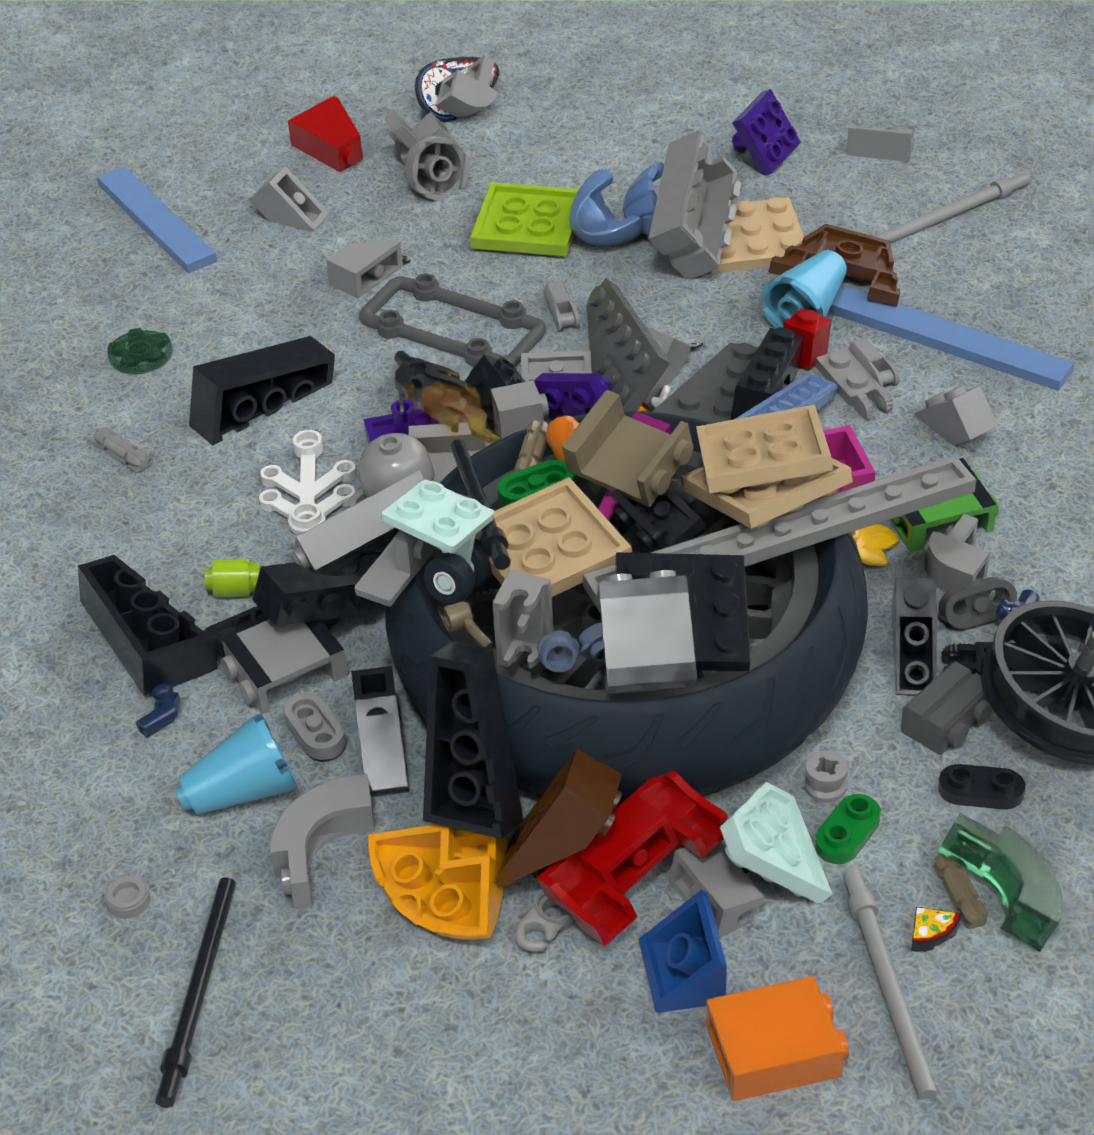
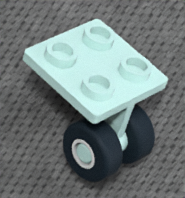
M422 480L382 511V522L441 549L442 554L430 561L424 571L425 585L431 595L438 601L449 605L462 602L472 593L475 587L483 584L492 575L489 561L490 556L485 553L481 541L476 539L475 535L493 520L494 510L481 505L477 500L461 496L446 489L438 482Z

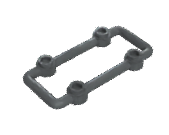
M429 273L420 274L416 279L404 276L392 278L359 312L361 323L377 329L378 334L383 338L393 339L402 337L466 358L465 362L472 367L476 366L483 354L497 360L499 357H503L516 367L521 362V353H529L546 333L545 323L539 318L527 315L526 309L521 302L510 300L501 307L439 287L438 280ZM402 289L412 292L414 298L419 301H441L498 319L504 328L518 329L523 327L530 331L509 355L502 356L493 353L492 347L483 338H474L468 344L406 325L404 324L403 317L395 310L383 311L380 316L375 314L398 290Z

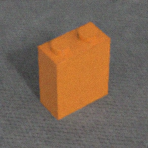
M814 976L706 1000V1027L733 1102L842 1077L843 1059L849 1057L848 1043L842 1030H835L832 1022L834 1012L831 999L827 992H820Z

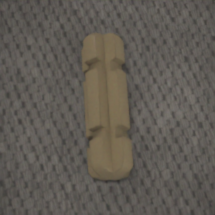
M533 420L529 423L526 431L527 434L524 437L518 456L520 458L515 465L516 472L541 463L546 448L545 444L547 443L545 439L547 422Z
M948 851L945 854L940 853L935 857L934 869L940 879H945L942 884L957 911H962L961 920L968 929L984 926L987 923L988 912L983 902L977 899L979 895L966 871L960 868L962 864L957 854L952 851Z

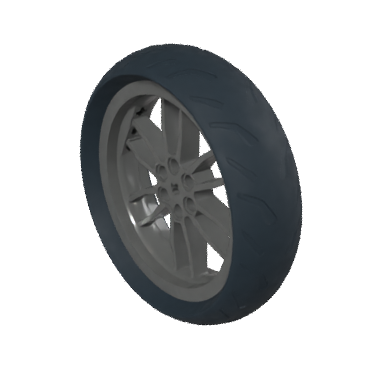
M624 411L625 415L631 418L636 412L671 424V433L681 421L688 423L693 443V453L689 461L685 465H681L673 475L669 488L696 512L706 524V527L701 530L704 533L699 537L742 524L682 489L680 476L704 466L696 426L713 424L712 422L668 413ZM587 414L571 417L581 423ZM527 429L502 438L470 456L489 506L494 511L503 508L498 500V483L504 476L516 472L515 465L520 458L518 456L524 437L527 434ZM546 443L541 463L557 460L548 443ZM456 467L440 484L448 490L468 497L458 467ZM575 476V484L593 503L603 487L582 477ZM852 533L840 535L758 562L771 578L745 575L747 605H768V608H771L767 609V612L747 609L749 639H764L750 652L751 663L749 672L717 671L712 673V671H696L697 681L694 688L606 695V691L585 688L604 661L588 660L580 653L575 664L569 670L564 671L556 681H552L538 676L546 668L541 662L533 668H528L527 659L531 653L524 651L514 663L506 667L497 665V653L493 649L517 786L542 795L576 749H579L598 762H602L622 774L618 786V791L622 793V796L616 807L647 780L672 771L678 773L701 796H705L754 777L774 766L796 750L809 734H813L825 722L832 710L838 705L856 670L857 662L863 649L868 620L867 585L859 550ZM644 543L639 550L632 551V553H652ZM438 547L391 607L385 605V626L393 663L407 694L426 722L430 655L452 641L482 647L466 632L464 627L451 632L448 630L444 622V617L447 615L444 607L449 606V604H444L435 599L425 585L424 571L427 564L442 554L441 549ZM493 573L483 584L475 587L472 593L462 601L469 604L475 623L477 621L494 623L493 601L497 594H484V591H488L489 588L500 589L502 585ZM583 583L552 597L553 632L557 630L570 633L571 638H575L578 641L579 636L584 630L602 622L601 613L588 595ZM556 647V648L554 649V651H561V650H562L561 647Z

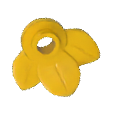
M874 524L851 532L857 544L862 563L872 566H887L888 561L883 551L895 547L900 541L896 533L880 524Z

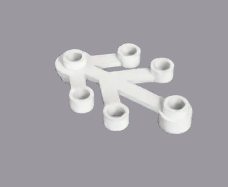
M303 430L293 437L295 455L301 458L300 482L283 473L282 469L276 465L266 466L260 471L261 482L264 486H277L300 500L299 504L294 505L283 499L281 493L275 489L265 490L259 495L261 508L268 512L277 511L287 517L289 528L295 534H301L326 521L325 516L339 506H349V499L355 493V488L352 485L341 484L334 488L332 495L315 504L316 498L337 483L353 480L356 477V469L352 461L341 460L334 465L332 470L315 481L316 458L323 452L321 434L314 430Z

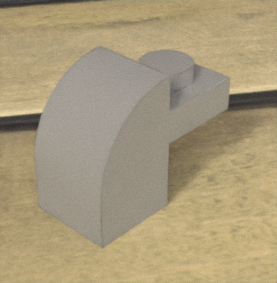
M484 55L469 66L467 74L456 70L443 79L436 107L453 116L466 118L491 104L498 95V91L489 87L494 78L492 70L495 61Z
M392 110L384 117L390 127L387 133L395 142L394 146L404 162L408 151L414 143L424 137L440 135L455 140L449 129L432 112L426 115L413 128L395 110Z
M963 514L955 526L947 528L944 535L932 531L930 535L926 571L929 579H936V587L944 592L953 587L987 578L990 552L975 547L978 519Z

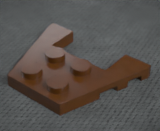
M824 224L805 236L801 245L798 247L793 245L785 249L784 256L780 258L776 255L770 261L769 272L781 275L819 252L830 250L843 258L847 267L846 275H849L851 279L855 281H872L867 299L896 307L899 302L901 292L900 288H897V273L893 271L894 259L890 240Z

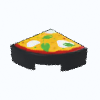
M916 907L911 952L931 951L934 949V946L947 941L949 938L952 939L958 932L961 913Z

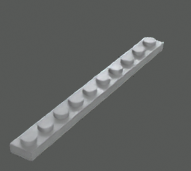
M955 455L808 502L800 510L782 514L770 520L763 527L751 529L744 524H739L652 553L744 555L745 566L973 493L975 492L976 479ZM615 564L583 574V586L600 613V600L598 601L597 597L598 582H606L607 576L615 574Z

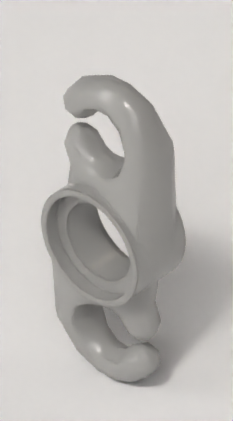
M543 892L537 898L536 904L517 924L515 941L520 948L526 951H543L546 948L545 941L529 940L526 938V934L530 931L544 932L545 940L551 941L555 938L556 933L563 932L574 924L573 916L569 912L558 918L546 915L544 913L546 908L558 904Z

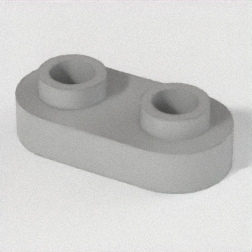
M302 693L291 697L284 706L286 725L310 757L318 760H327L336 757L343 751L345 747L343 727L319 696L312 693Z

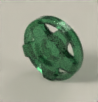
M134 328L116 338L113 342H110L107 353L109 363L115 370L136 375L150 373L163 367L171 359L173 348L170 338L166 333ZM166 346V351L164 353L160 349ZM114 356H119L122 358L120 361H118Z

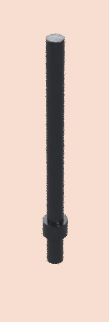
M461 439L454 440L450 445V449L468 497L490 508L465 442ZM493 517V520L481 529L480 541L485 553L491 556L495 568L504 570L511 563L507 552L508 541L504 531L497 526Z
M223 877L219 880L171 1047L165 1050L160 1065V1071L163 1075L155 1102L164 1108H170L174 1105L181 1077L185 1078L187 1076L192 1056L189 1053V1049L236 887V882L228 877Z

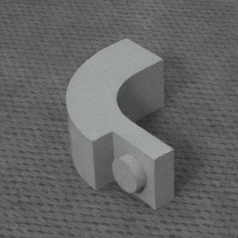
M368 774L341 777L317 785L294 800L279 817L271 837L270 855L275 878H282L284 895L292 894L295 910L312 908L310 864L314 855L322 846L342 836L375 832Z

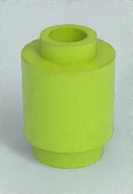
M250 558L213 559L212 567H205V590H213V598L251 597V593H254L260 563L250 562Z

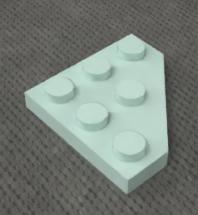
M765 782L720 826L727 845L725 852L731 862L737 867H745L759 874L766 881L775 882L789 889L794 895L798 897L803 896L816 903L824 902L833 895L795 797Z

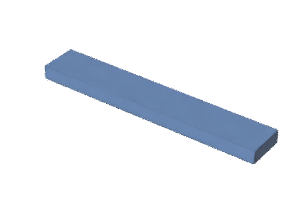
M125 166L97 177L99 187L188 274L217 262L216 253Z

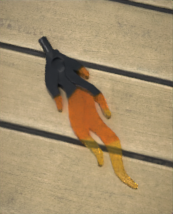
M402 350L395 354L394 360L400 365L395 373V388L406 397V400L414 401L415 388L422 392L420 397L421 409L427 415L449 426L451 432H458L459 416L467 421L471 434L479 440L494 443L501 439L485 428L487 414L480 409V395L471 384L460 380V374L447 367L427 362L420 358L410 357Z

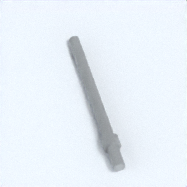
M1023 172L1009 179L1003 177L992 182L990 187L891 228L874 237L890 240V243L995 198L1001 200L1010 196L1014 190L1030 184V175L1027 172Z
M856 866L848 867L843 871L850 894L848 905L853 919L860 923L920 1100L934 1098L937 1095V1091L876 918L879 910L874 895L867 891L860 869Z

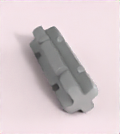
M102 427L99 432H95L93 436L96 439L95 445L104 451L107 450L108 454L123 464H129L128 467L135 472L141 473L150 467V456L147 453L138 449V447L111 429Z

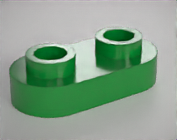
M561 460L545 461L508 474L498 483L499 503L502 507H505L569 477L575 483V474L570 473L566 462Z
M853 794L843 798L816 833L815 850L818 856L831 864H845L852 861L879 827L881 809L877 801L863 794Z

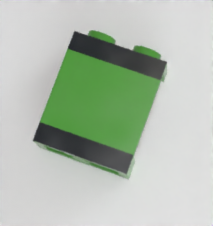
M964 458L959 460L976 479L975 492L889 520L910 553L924 549L926 528L960 520L963 514L975 516L987 533L994 531L995 517L999 514L998 502L993 494L988 493L977 471H973Z

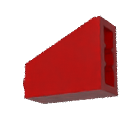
M333 95L288 120L291 145L334 170L342 172L363 160L360 133L338 97Z

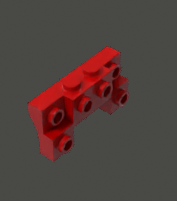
M675 771L647 780L612 811L616 817L604 837L601 838L596 835L586 849L553 863L537 877L545 895L569 912L578 927L603 946L608 945L638 917L629 899L624 897L623 894L672 850L681 844L703 859L724 840L720 826L728 819L726 812L702 797Z

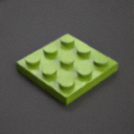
M491 182L470 236L471 248L567 257L575 234L570 225V209L579 189Z

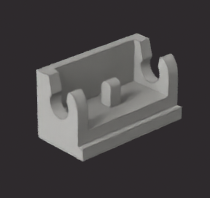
M852 118L848 127L847 156L910 162L914 146L915 124L908 123V129L901 131L858 126V118Z
M509 570L493 601L497 665L509 667L515 660V655L521 651L531 653L527 659L528 668H533L540 662L538 658L540 652L537 650L538 642L543 636H549L553 632L551 579Z
M720 843L703 859L685 847L675 851L668 878L669 883L685 902L700 890L708 893L719 938L754 921L749 914H742L762 906L764 896L743 870L731 862L725 852V848Z

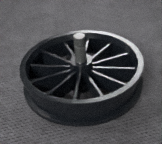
M1053 600L1032 602L1020 606L1002 620L997 628L993 642L984 654L980 668L984 694L1001 721L1017 736L1033 747L1062 760L1094 765V609L1072 602ZM1038 634H1044L1047 642ZM1066 638L1080 642L1078 652L1072 653ZM1011 640H1013V641H1014L1017 645H1019L1020 647H1017V646H1015V645H1012V644H1010V643H1008V642H1010ZM1007 666L1017 669L1019 671H1009ZM1023 691L1046 692L1042 693L1034 699H1031ZM1055 702L1057 706L1064 709L1062 718H1058L1044 708ZM1073 711H1079L1086 728L1070 723Z

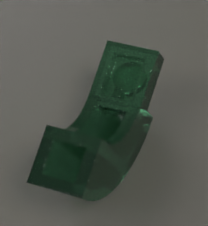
M960 812L938 852L985 879L996 890L1004 905L1005 916L1000 929L1040 952L1059 924L1062 916V893L1054 872L1035 847L1008 826L1004 825L1000 834H997Z

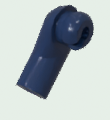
M1023 590L1019 599L1014 602L1007 599L1000 600L995 616L998 620L1002 621L1016 608L1032 602H1038L1040 597L1033 590Z
M168 682L161 683L153 688L152 696L156 700L154 710L136 721L138 730L146 738L174 722L178 716L180 696L178 692H174L173 686Z

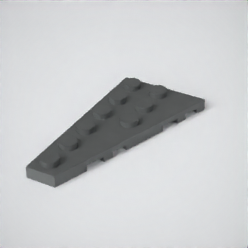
M605 278L600 286H596L593 289L586 305L589 347L591 350L592 373H598V376L602 375L609 380L612 392L619 394L621 397L624 411H637L670 365V362L617 284Z
M730 342L652 412L697 418L712 423L729 421L736 384L758 347L748 343L736 344Z

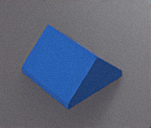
M700 890L639 938L652 999L657 1013L706 1006L707 999L726 995L727 964L708 893Z

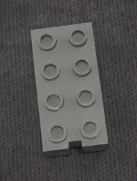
M700 130L672 141L668 145L648 238L652 245L664 256L669 254V260L673 268L677 269L686 279H692L719 268L722 248L730 245L732 230L727 228V224L734 221L737 206L731 204V201L739 197L741 182L736 180L737 171L724 156L715 160L707 158L708 144L702 147L706 136Z

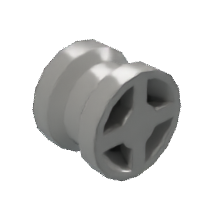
M829 750L818 751L810 755L806 761L805 790L807 794L816 801L826 803L842 798L847 788L848 763L841 754Z

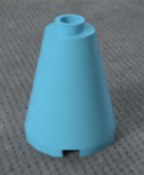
M823 250L770 280L760 294L761 299L764 297L766 305L763 312L775 328L783 327L784 322L800 309L813 310L820 316L826 317L847 272L846 263L843 258L833 251Z
M261 713L249 719L179 777L181 786L175 788V791L185 811L193 808L197 815L288 793L298 788L289 765L278 743L269 731L271 730Z

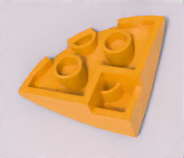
M439 824L368 835V851L374 877L379 885L384 888L387 896L392 901L390 902L392 906L402 916L413 924L420 925L440 936L466 940L491 939L497 923L504 886L499 885L495 880L507 850L508 839L506 837L500 839L465 830H455L452 827Z

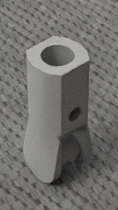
M561 280L547 283L543 293L558 332L562 331L563 327L573 325L575 328H580L578 311L569 296L565 284Z
M866 337L851 343L849 351L881 387L890 383L893 386L899 384V373L896 367L886 360Z

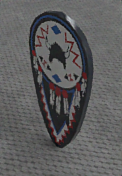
M455 57L431 62L420 69L415 79V94L423 111L427 115L432 112L441 122H448L459 118L436 107L442 80L456 70L467 74L469 66L480 58ZM495 63L492 70L494 78L489 86L492 89L500 73L499 67Z

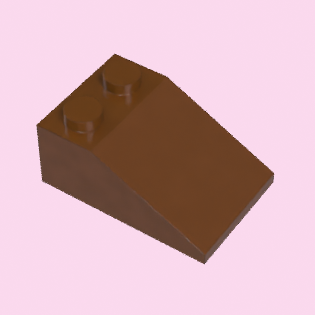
M576 749L512 835L495 882L505 886L586 849L596 835L601 838L604 837L616 817L612 811L622 796V793L618 791L622 774Z

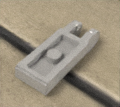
M847 348L816 357L815 367L827 381L836 383L839 386L837 390L839 395L849 406H853L863 419L866 420L873 417L874 409L870 400H873L884 413L893 410L894 403L891 395L884 386L881 387Z

